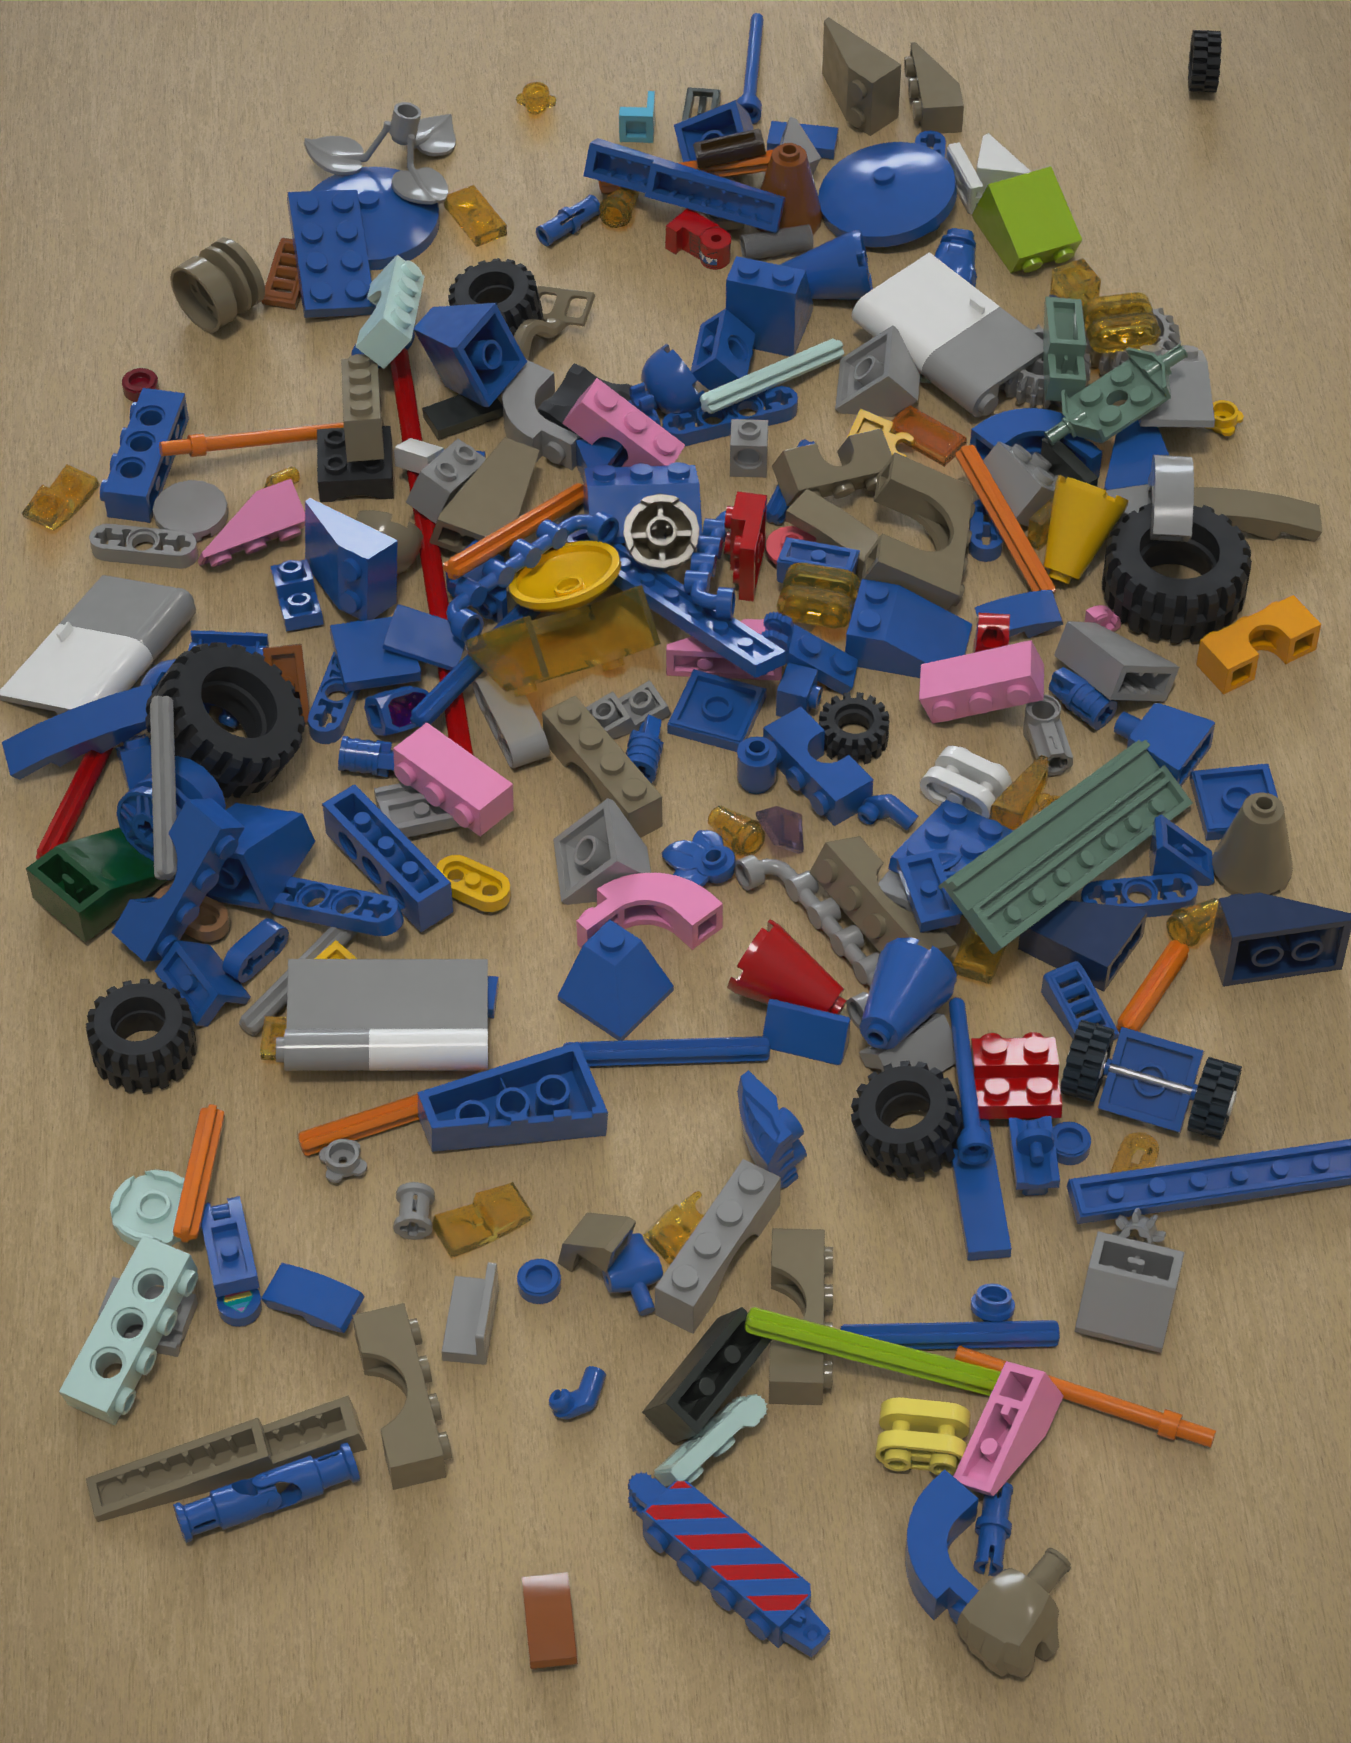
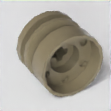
M225 237L218 239L211 246L200 251L199 256H193L174 268L170 276L173 293L184 313L195 325L211 333L218 331L233 321L237 313L242 314L249 310L250 307L261 302L265 296L264 280L252 257L241 245Z

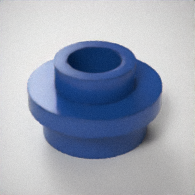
M990 1283L984 1284L977 1289L976 1294L971 1298L970 1307L972 1312L983 1321H1004L1014 1314L1015 1302L1008 1288Z

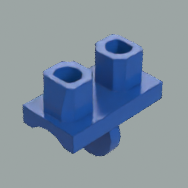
M1043 1116L1035 1120L1008 1118V1132L1016 1190H1022L1023 1195L1030 1196L1045 1195L1048 1193V1188H1059L1060 1175L1051 1116Z

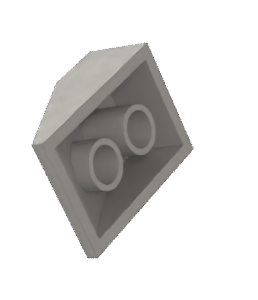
M1143 345L1139 349L1155 353L1157 356L1164 355L1170 351L1162 350L1160 346ZM1182 345L1188 357L1170 368L1172 372L1169 375L1171 399L1138 419L1140 427L1214 428L1215 418L1208 362L1202 350H1198L1194 346Z

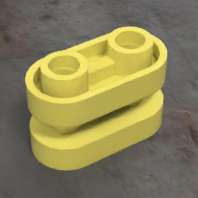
M900 1397L887 1399L882 1402L880 1408L879 1425L885 1431L877 1437L876 1458L886 1468L893 1471L917 1469L931 1471L939 1475L945 1469L948 1473L954 1475L967 1448V1443L962 1438L969 1434L971 1414L967 1408L950 1402Z

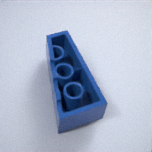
M578 1042L417 1092L418 1118L432 1152L606 1136L608 1111Z

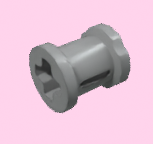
M419 1182L402 1184L396 1191V1199L400 1205L399 1217L395 1219L393 1225L394 1232L403 1238L411 1240L429 1236L433 1229L432 1221L429 1219L430 1205L435 1200L434 1190L430 1186ZM414 1195H417V1200L413 1199ZM411 1222H415L414 1227L411 1226Z

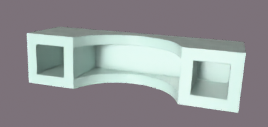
M396 255L370 284L367 299L376 305V308L360 329L356 348L383 369L412 340L425 278L415 263L409 260L405 261L399 255Z

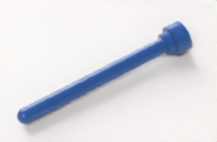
M754 13L750 19L743 95L736 100L750 114L752 124L760 120L762 103L756 96L764 21L760 13Z
M955 997L949 1002V1013L964 1126L957 1139L958 1156L966 1164L978 1165L987 1162L992 1157L991 1136L981 1127L965 1002L963 999Z

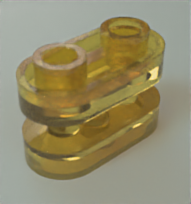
M1134 292L1099 296L1086 301L1082 305L1084 328L1087 330L1086 334L1090 346L1096 352L1125 351L1128 347L1140 349L1143 345L1154 344L1160 336V327L1156 317L1153 315L1149 298L1143 293Z
M794 563L786 571L783 581L784 588L780 591L776 607L780 614L782 613L783 616L786 615L792 618L793 622L824 626L832 629L843 628L850 622L861 582L854 573L845 569L809 563Z

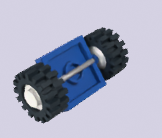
M1084 1020L1079 1022L1069 1054L1067 1055L1066 1066L1063 1070V1078L1060 1085L1061 1093L1094 1102L1103 1082V1076L1107 1075L1098 1105L1099 1109L1181 1133L1189 1103L1192 1100L1194 1103L1188 1121V1131L1219 1140L1222 1139L1234 1106L1242 1066L1208 1057L1199 1084H1195L1205 1051L1121 1027L1113 1057L1109 1059L1115 1029Z

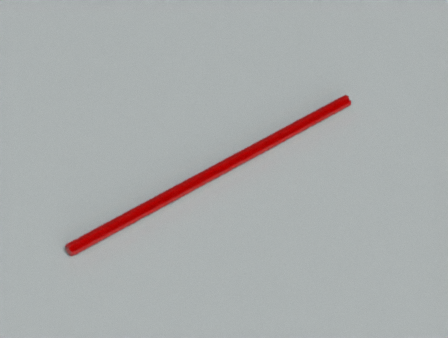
M403 348L390 362L402 442L410 438L422 441L408 350ZM407 470L411 492L419 473ZM413 508L415 525L423 534L419 552L429 614L448 620L446 610L449 602L440 546L429 543L436 524ZM438 667L439 680L441 681L450 671ZM462 692L444 711L448 738L473 755Z

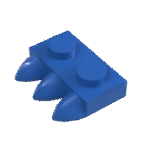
M939 849L897 858V870L920 933L960 924V917L964 916L946 890L944 888L939 889L938 886L956 873V871L948 870L961 860V853L953 850Z

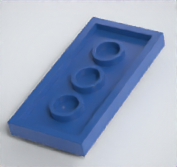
M357 189L288 192L287 205L304 318L371 315L376 305L367 299L372 280Z

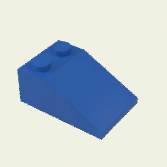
M311 498L306 500L305 559L308 560L312 574L336 607L364 621L374 619L395 605L397 602L398 540Z
M862 579L846 633L845 652L858 659L857 667L920 678L921 664L966 655L972 623L900 585Z

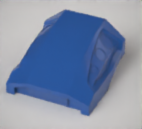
M748 1070L740 1076L737 1090L743 1136L755 1165L781 1177V1188H787L798 1179L795 1166L807 1157V1152L799 1140L804 1135V1130L791 1111L784 1107L780 1110L778 1109L777 1096Z

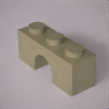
M882 428L848 436L837 451L842 466H833L827 463L821 456L816 443L783 450L772 465V469L786 505H792L806 489L822 498L833 495L835 499L844 498L855 490L866 488L867 491L876 490L878 474L892 457Z

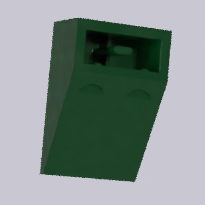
M120 827L57 845L26 868L33 899L85 943L118 919L130 899L145 898L168 881L166 879L159 880L155 877L154 861L140 854L127 841Z

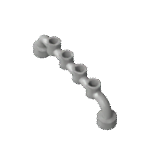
M748 855L735 861V876L745 890H751L764 884L765 875L767 874L779 877L784 882L790 899L794 902L799 901L807 910L811 924L816 929L822 928L828 935L834 952L840 957L845 956L852 964L858 981L871 986L879 953L876 952L866 957L860 949L864 946V938L860 929L855 925L844 929L837 922L841 919L839 905L833 898L820 902L815 896V893L819 890L818 882L811 875L810 871L797 874L785 862L768 858L758 860L754 855ZM862 992L847 1000L849 1016L858 1028H860L866 1005L867 992Z

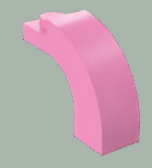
M638 873L614 879L597 888V906L595 908H588L576 920L577 945L580 948L610 919L624 929L637 925H655L665 928L674 933L693 950L723 928V903L705 888L688 879L665 873Z

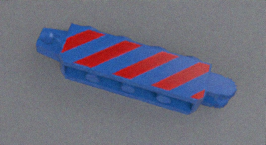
M647 1472L636 1473L634 1476H631L628 1484L629 1508H632V1511H636V1515L643 1520V1537L651 1548L658 1553L666 1552L677 1562L679 1570L685 1577L693 1582L699 1580L711 1591V1595L718 1605L727 1611L733 1609L745 1619L746 1626L757 1638L761 1640L767 1638L777 1648L784 1642H787L811 1658L830 1640V1630L810 1608L811 1588L808 1581L688 1481H674L666 1488L657 1479H652L651 1475H647Z

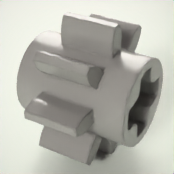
M1136 1208L1130 1220L1119 1215L1115 1223L1122 1231H1116L1112 1235L1137 1240L1135 1236H1130L1133 1229H1136L1140 1237L1146 1238L1145 1243L1155 1245L1154 1242H1161L1165 1239L1166 1232L1157 1231L1155 1223L1158 1215L1155 1214L1151 1218L1141 1216L1140 1208Z

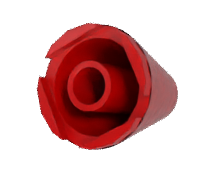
M771 919L767 922V930L761 928L740 959L737 967L743 970L737 980L731 976L727 986L735 994L768 1005L769 999H775L838 1015L847 1000L841 997L845 989L779 923Z

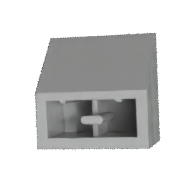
M998 441L983 461L1017 521L1033 529L1049 522L1055 483L1058 475L1054 476L1049 470L1052 467L1051 463L1037 452L1031 455L1018 444L1011 447Z
M1098 1231L1087 1271L1075 1332L1162 1353L1184 1252Z

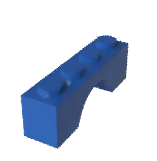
M212 798L187 799L168 832L177 854V872L172 886L161 898L130 899L111 933L144 962L162 960L174 942L181 939L188 925L197 918L200 912V904L207 892L218 882V873L227 858L236 851L239 844L238 839L245 827Z

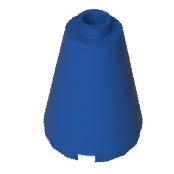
M860 229L847 232L780 264L806 270L812 299L860 300L861 297L873 289L871 273H869L867 253Z
M912 937L897 938L887 943L879 954L860 1023V1032L869 1045L884 1050L896 1047L951 998L954 992V985L957 982V974L951 961L941 950L933 945L928 950L917 945L920 941L919 939Z

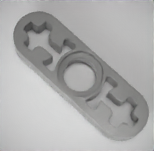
M102 524L95 527L89 536L93 555L102 561L182 569L190 567L198 559L196 538L191 533L185 531ZM141 542L154 544L148 550H137L134 548Z

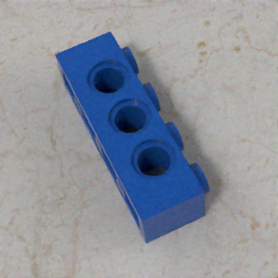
M142 388L138 401L132 403L130 422L128 427H123L121 431L120 448L118 453H113L111 457L110 474L108 479H103L100 486V500L105 502L107 517L151 523L154 515L155 499L164 488L175 455L161 456L159 442L182 439L189 420L185 393Z
M355 784L322 803L326 834L384 895L396 899L402 914L420 932L453 913L451 882Z

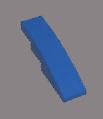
M151 683L78 706L4 740L2 746L10 776L21 780L50 763L61 767L90 750L100 754L144 731L146 729L145 718L147 716L146 704L148 698L152 695L151 691L155 688V685Z

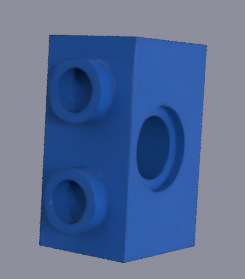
M725 308L700 325L691 372L710 391L748 375L756 334Z

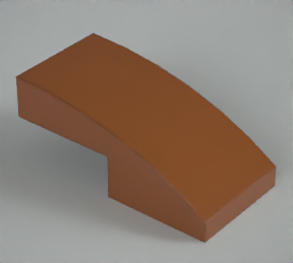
M568 1572L522 1577L530 1668L578 1664Z

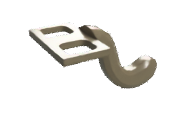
M538 286L540 298L543 295H554L557 297L552 311L548 314L543 313V320H525L515 332L514 338L524 357L528 360L531 342L535 335L542 338H554L568 325L585 327L595 298L594 292ZM573 299H587L581 317L566 316Z

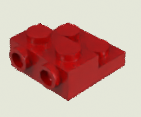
M737 491L734 506H727L724 527L731 529V532L726 534L724 554L730 555V570L733 571V583L739 584V600L753 602L766 549L767 495Z
M1030 1032L1022 1038H1002L997 1033H987L981 1038H971V1053L980 1119L1041 1118L1043 1116L1062 1118L1063 1105L1058 1078L1059 1059L1055 1037H1044L1040 1033Z

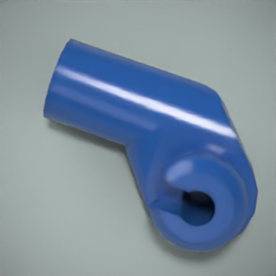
M594 1366L586 1367L577 1390L569 1392L567 1389H562V1391L559 1389L555 1390L549 1397V1406L553 1409L554 1415L560 1419L570 1420L592 1411L596 1407L606 1379L605 1371Z

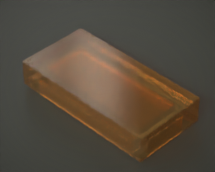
M911 405L891 420L894 422L893 434L906 432L915 439L914 445H909L906 442L902 443L944 467L956 457V452L962 446L967 445V437Z

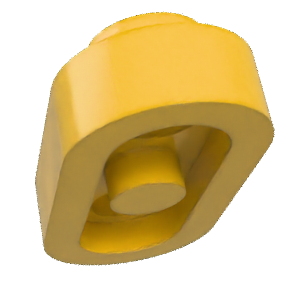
M450 855L438 862L436 868L451 882L452 898L484 912L499 911L509 903L511 898L510 882L503 873L462 855ZM454 879H460L461 881L455 882V881H452V880H454Z

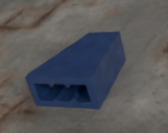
M1065 900L1019 935L1018 950L1055 968L1079 961L1093 986L1104 992L1142 939L1147 912L1140 908Z

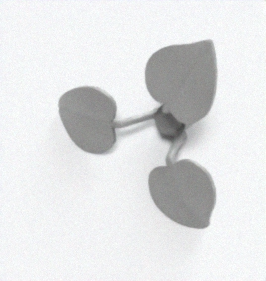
M407 102L398 103L394 106L391 122H384L383 129L365 153H363V148L358 142L348 137L326 136L317 139L305 138L304 146L308 155L320 168L336 175H353L361 171V162H366L370 159L389 132L395 143L407 145L408 171H398L393 175L391 184L395 193L407 201L420 204H441L447 199L448 186L439 172L429 167L415 169L414 148H418L420 152L430 156H442L451 153L456 142L451 114L420 119L421 110L416 105Z

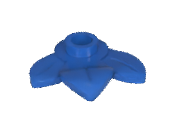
M699 830L694 835L692 841H675L661 852L665 862L676 869L673 875L688 879L700 886H704L707 882L718 884L729 880L733 876L736 866L734 852L724 846L723 838L718 833L710 830Z

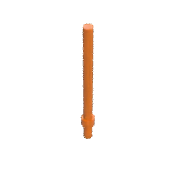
M344 423L205 437L203 433L188 435L187 439L159 442V451L161 456L189 454L190 457L206 456L209 451L317 440V429L344 428Z
M960 1345L954 1357L955 1360L997 1371H1002L1006 1362L1005 1360ZM1048 1375L1064 1395L1063 1399L1158 1430L1157 1435L1174 1441L1176 1437L1209 1448L1212 1447L1216 1430L1183 1420L1182 1414L1167 1409L1162 1413Z

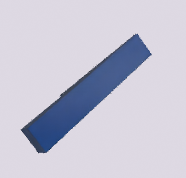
M600 138L593 140L589 144L583 175L584 177L645 193L644 197L775 233L779 230L786 198Z

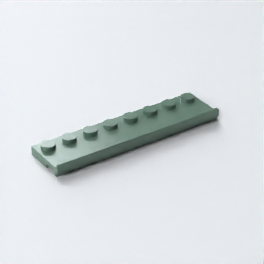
M1137 740L938 886L939 889L944 888L992 954L998 952L1151 836L1155 817L1163 815L1168 820H1172L1193 804L1165 765L1160 768L1146 750L1150 746L1147 740L1143 742Z

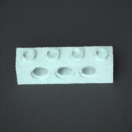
M146 1235L142 1236L59 1391L69 1406L112 1425H116L121 1414L126 1415L129 1412L136 1397L134 1389L142 1374L147 1375L151 1371L156 1361L157 1351L155 1349L162 1336H168L175 1326L178 1316L176 1310L183 1296L188 1297L196 1286L198 1268L190 1254ZM157 1285L164 1286L163 1292L154 1299L144 1298L149 1288ZM135 1324L143 1325V1329L138 1336L129 1339L123 1337L125 1331L130 1326ZM115 1363L122 1364L121 1371L112 1378L102 1377L104 1370L109 1365Z

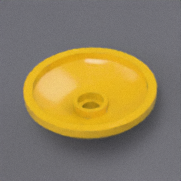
M576 541L565 543L560 549L552 547L543 553L539 563L534 568L524 567L515 573L512 582L509 584V590L516 603L530 610L540 612L574 610L592 602L613 584L621 570L620 557L614 547L603 542Z

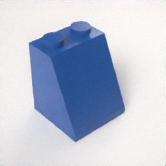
M736 256L726 279V309L756 334L753 349L789 357L796 354L813 312V301L806 270Z
M496 303L432 307L414 327V332L445 387L483 407H489L527 363Z
M235 803L227 808L226 811L239 821L245 829L238 839L239 844L236 851L227 858L218 873V882L207 892L206 896L222 903L270 911L274 906V901L284 891L286 883L291 876L293 877L316 841L302 813L265 808L260 805L253 806Z

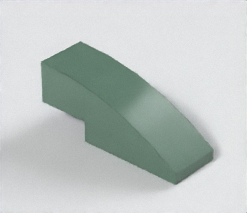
M1045 297L1043 329L1045 400L1062 401V390H1065L1070 398L1084 389L1086 384L1084 362L1086 337L1082 300Z

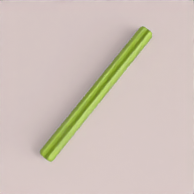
M756 1307L751 1308L746 1317L745 1331L750 1334L988 1396L991 1395L1001 1371Z

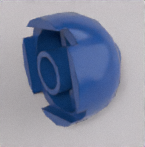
M668 344L662 346L647 359L642 369L641 382L645 384L646 396L651 394L654 396V410L659 409L667 415L669 413H686L701 407L700 397L705 393L704 390L698 393L694 387L697 379L680 356L673 349L670 351Z

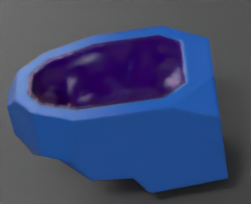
M405 686L366 697L364 709L368 725L375 735L381 736L418 727L417 724H413L410 720L411 712L429 692L419 687Z

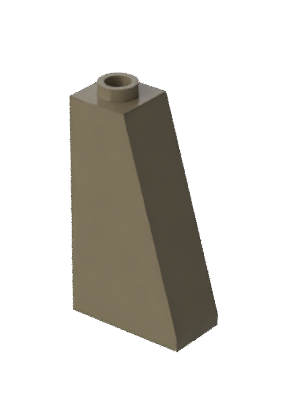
M505 437L439 514L429 543L460 553L473 541H480L517 519L539 449ZM507 549L501 552L499 555L504 557Z

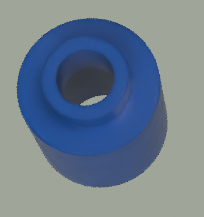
M764 737L747 738L739 744L737 749V780L743 789L749 793L761 794L768 791L776 780V746L772 741Z

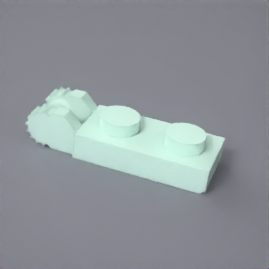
M757 1394L732 1399V1402L728 1403L708 1420L697 1435L690 1437L654 1470L655 1477L664 1486H669L674 1481H688L692 1483L703 1473L704 1469L701 1465L712 1455L714 1457L720 1456L735 1443L736 1440L733 1435L744 1427H755L760 1422V1419L764 1418V1415L767 1414L766 1410H768L765 1399L757 1396Z

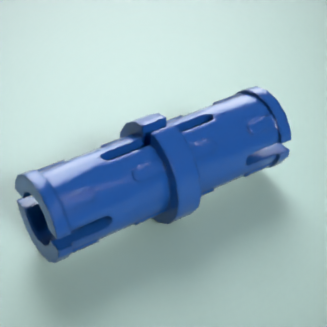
M590 194L572 207L566 206L558 210L557 216L536 228L537 238L544 246L548 247L564 235L578 232L582 224L602 213L599 200Z
M1005 1482L1002 1486L999 1497H997V1493L994 1496L984 1494L982 1515L976 1521L975 1532L979 1535L973 1567L976 1572L982 1575L985 1573V1565L988 1564L989 1558L988 1576H995L1003 1571L1005 1541L1010 1537L1012 1523L1008 1520L1013 1486L1008 1482Z

